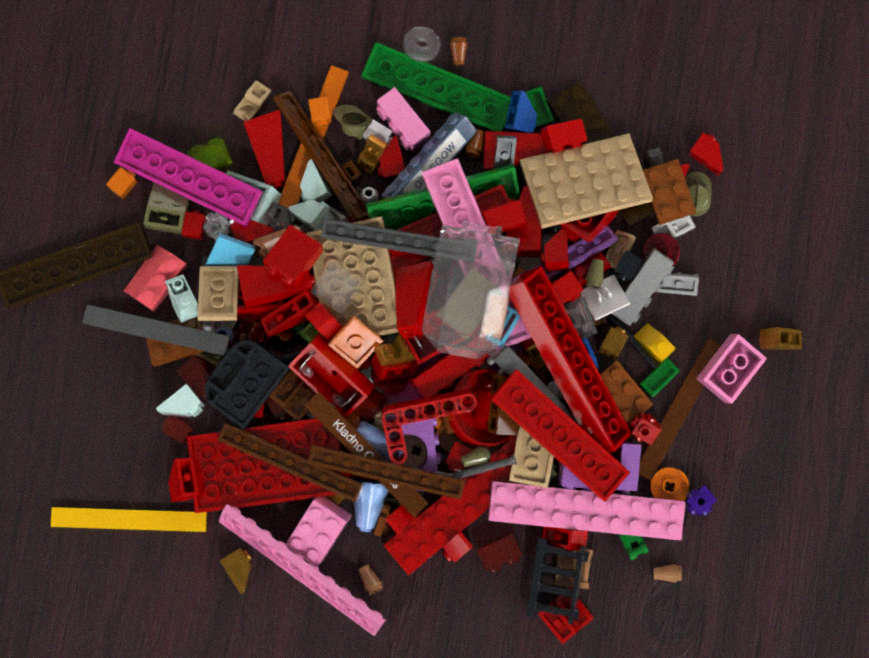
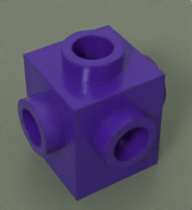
M704 485L698 491L694 488L686 495L688 499L685 502L687 510L693 516L695 514L697 516L701 514L706 516L713 509L711 505L717 499ZM698 499L702 501V505L698 504Z

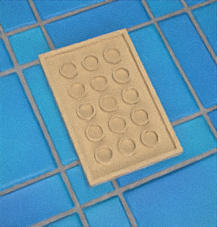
M630 134L583 144L582 147L575 149L567 148L564 149L565 151L558 153L550 152L521 159L519 163L541 228L652 202L653 200Z
M383 217L354 222L355 224L385 228ZM321 230L308 232L307 235L321 243L324 250L313 265L319 302L325 304L343 326L353 316H356L379 336L398 333L395 281L389 249L320 238Z

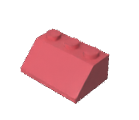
M158 245L151 252L152 258L144 261L124 289L125 293L154 313L169 294L165 281L182 275L188 267L185 262Z

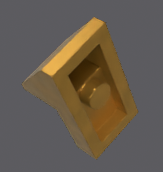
M400 334L393 343L377 345L374 349L382 366L415 361V357Z

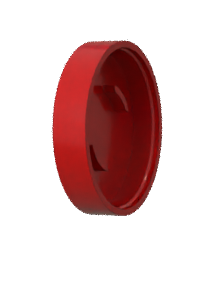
M492 369L473 371L464 378H460L452 386L450 392L469 389L474 392L477 399L479 390L484 387L486 382L492 380L493 373L498 374V371ZM467 396L463 399L462 402L465 404H469L472 402L473 398ZM450 400L446 402V408H450L453 405V402ZM474 409L447 416L453 432L462 441L474 447H494L507 442L514 436L487 432L488 420L485 423L475 421L473 419Z

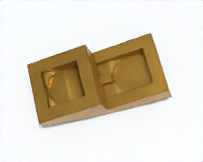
M371 134L364 150L359 155L355 165L357 169L372 176L379 164L380 157L387 147V143Z

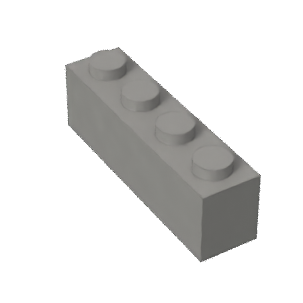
M653 247L623 290L630 304L611 314L629 326L632 322L636 323L641 316L639 312L643 306L646 308L652 300L650 296L654 291L658 292L661 288L664 276H669L673 271V260Z

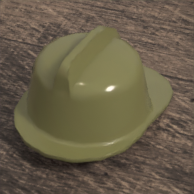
M339 105L333 110V116L341 123L343 132L359 140L363 138L368 125L372 123V119L355 106Z
M691 172L686 175L685 181L697 212L691 216L696 217L708 211L711 204L712 185L709 177L704 173Z

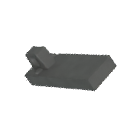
M496 136L493 169L511 164L514 165L516 136Z

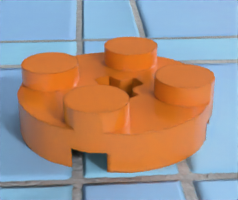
M666 467L654 474L650 482V491L653 498L684 501L689 492V481L681 470ZM666 482L674 483L673 492L665 490Z

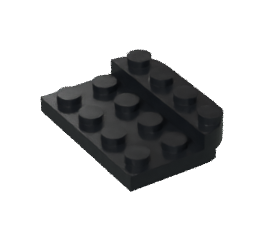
M243 338L230 348L209 376L205 384L207 402L242 429H245L290 368L286 363L262 347L258 341Z

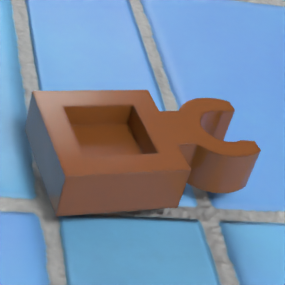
M384 503L374 535L382 537V534H387L389 524L385 519L389 515L391 505Z

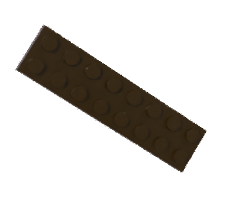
M580 81L547 101L561 123L582 118L588 140L583 144L616 137ZM651 202L619 210L620 215L629 228L655 212Z
M140 222L0 271V291L6 308L10 310L152 258L142 226Z

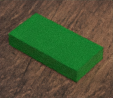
M542 87L526 91L525 93L537 114L536 128L553 123L554 119Z
M666 358L639 385L653 398L680 370Z

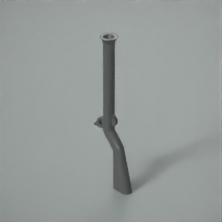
M513 454L508 458L464 470H456L453 473L440 471L433 473L461 479L511 464L517 465V461Z

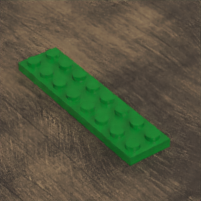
M375 43L361 78L390 90L395 87L400 94L453 115L456 112L464 115L471 123L490 131H503L511 97L380 43Z
M513 164L466 177L473 196L503 185L509 200L514 199L517 201L520 198L516 169ZM427 188L366 204L368 218L383 217L384 227L392 230L400 229L437 213Z

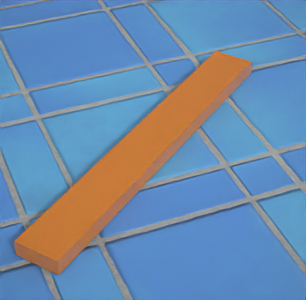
M332 65L319 95V98L327 96L331 119L333 110L337 106L349 75L348 71ZM329 125L325 127L314 126L322 140H324ZM302 143L281 193L282 196L277 206L285 209L299 204L302 193L300 184L308 161L312 159Z

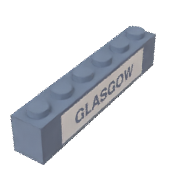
M456 112L449 116L445 124L435 132L430 141L423 146V149L411 159L408 166L386 188L385 192L381 195L383 199L427 188L421 173L452 161L477 132L467 117Z

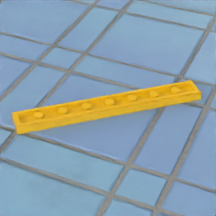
M52 507L51 527L206 532L207 512Z

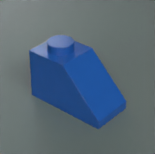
M512 91L504 128L520 133H533L536 127L537 114L524 91Z

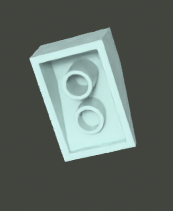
M227 171V175L263 191L251 220L267 225L282 194L270 185Z

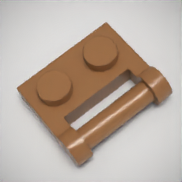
M588 549L587 551H589V559L588 562L584 563L580 587L583 589H589L590 583H588L590 558L591 556H593V550ZM557 555L556 567L576 570L577 558ZM555 574L554 585L574 587L575 578Z

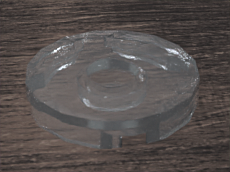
M427 27L412 28L411 31L405 34L403 40V49L407 56L419 62H428L438 55L441 46L439 36ZM423 41L427 45L421 47L417 44V42Z

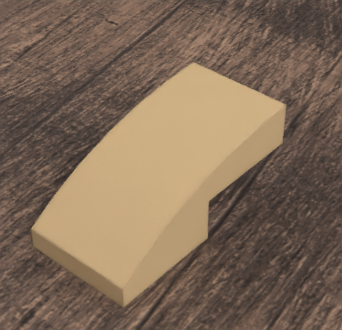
M256 80L245 93L242 101L234 109L233 114L244 121L253 119L272 90Z

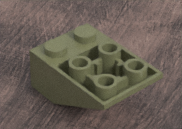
M154 182L143 225L147 229L181 234L185 213L189 209L190 199Z

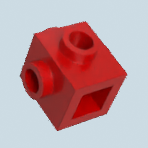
M641 412L630 423L632 437L639 442L644 441L652 445L662 430L661 424L656 422L657 419L648 413L645 415Z

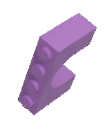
M415 411L405 412V414L407 416H411L414 414ZM394 413L386 414L385 418L392 420L396 415ZM436 418L401 425L403 435H415L421 438L427 446V456L424 462L416 469L436 472L437 465L441 464L440 453H436L435 446L439 445L438 434H434L433 426H437ZM393 431L389 434V436H396L400 433L397 431Z
M623 442L616 450V460L630 472L616 489L619 490V493L631 494V491H637L641 453L640 444ZM559 462L558 485L563 486V489L575 490V487L582 488V491L592 492Z

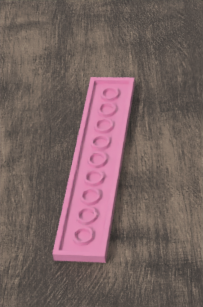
M458 158L422 172V177L448 239L477 243L474 263L458 261L464 277L473 268L504 293L501 296L508 297L505 288L510 285V281ZM509 298L508 305L516 310L514 304ZM514 313L503 330L502 338H498L499 341H502L516 315ZM521 317L503 347L505 345L509 347L532 338ZM492 342L496 351L502 350L503 347Z
M492 481L488 520L682 540L685 501L612 494L606 502H603L597 495L589 491L545 488Z
M227 504L222 510L219 519L222 525L373 636L377 634L385 622L383 616L378 611L369 609L363 600L354 598L348 589L339 587L335 584L333 578L328 575L324 576L319 572L318 567L313 564L309 565L299 553L290 551L284 542L275 540L269 531L260 529L256 526L257 524L254 520L245 518L236 507H230Z

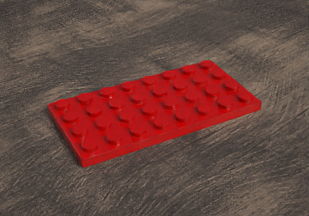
M316 418L242 429L307 459L309 458L312 444L342 451L341 443ZM221 432L187 436L189 458H193L199 496L194 498L195 513L220 511L227 504L230 507L243 508L338 495L218 441L217 439ZM336 471L345 476L344 472Z

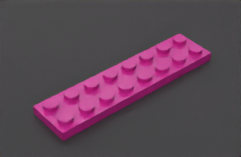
M129 128L114 160L115 164L244 226H248L263 194V191Z

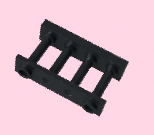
M541 537L538 539L526 616L534 617L541 611L569 617L568 624H573L575 620H578L580 609L577 608L584 563L588 562L589 551H587L586 545H582L580 551L551 546L548 538ZM555 554L579 559L577 570L550 566L548 563H545L546 556ZM551 573L575 578L574 590L546 585L545 582H542L543 574ZM546 592L572 597L571 607L567 609L542 604L539 601L540 593Z

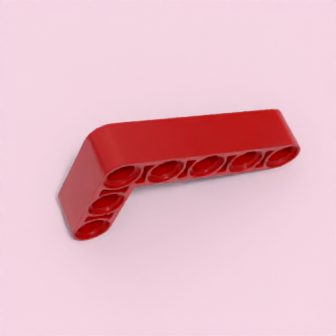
M465 389L385 406L382 409L381 416L391 461L395 464H402L407 459V450L401 425L471 411L477 405L474 392ZM467 396L473 398L472 402L469 404H465L462 402L463 399ZM450 400L453 402V405L450 408H446L443 406L445 401ZM428 404L434 406V409L430 412L424 410V407ZM409 408L415 410L411 416L405 414V411ZM389 412L396 415L392 420L386 419L385 416ZM393 431L400 433L397 438H391L389 434ZM402 450L403 454L396 457L393 455V452Z

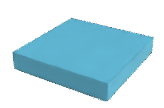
M219 233L205 266H248L255 251V246Z

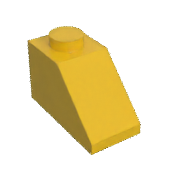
M648 323L634 335L638 342L659 364L676 349L663 334Z

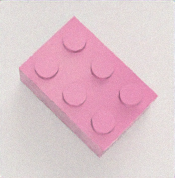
M395 87L377 100L376 109L378 116L383 122L385 120L388 122V128L392 130L394 136L398 134L401 139L400 143L406 150L410 149L413 153L430 140V130Z
M730 334L696 379L724 403L732 404L767 358L739 334Z
M316 497L286 545L288 549L299 553L304 560L318 567L352 515L326 497Z

